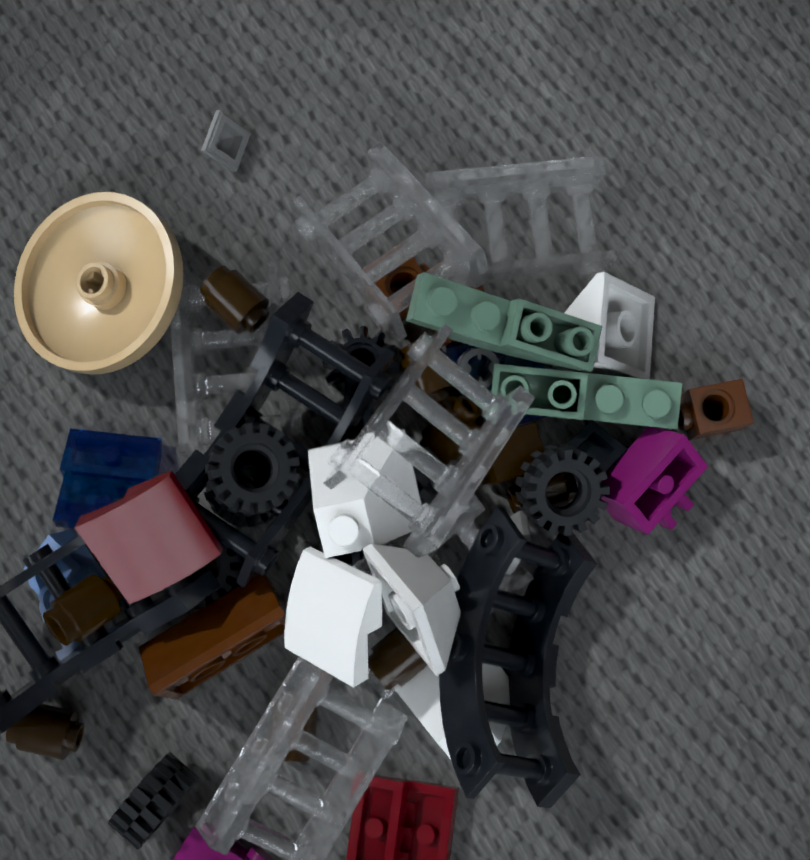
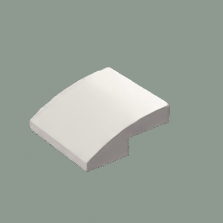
M310 546L302 551L291 583L285 617V648L354 688L368 679V634L382 627V581L333 557L325 558L323 552Z

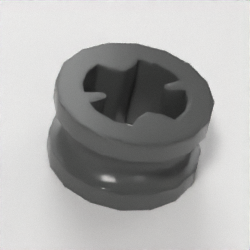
M472 347L461 353L457 360L456 369L462 382L472 388L483 389L492 385L494 364L500 363L492 351ZM481 355L488 359L484 366L488 374L483 379L476 375L475 380H472L468 376L472 370L468 361L473 356H475V359L481 360Z

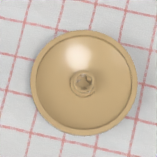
M115 192L86 194L57 208L32 234L21 255L14 283L15 312L18 324L27 342L48 362L81 374L93 375L114 372L142 358L158 343L168 329L181 298L183 261L176 237L169 225L159 214L142 202L125 194Z

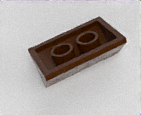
M259 574L256 575L244 588L242 586L236 587L139 646L147 683L153 695L177 700L284 634L287 606L266 575L263 577Z

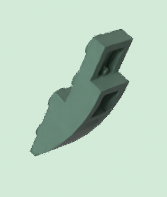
M426 272L417 275L406 318L407 322L444 333V338L525 360L584 372L593 371L603 327L520 298L510 301Z
M494 364L489 410L677 429L683 383Z

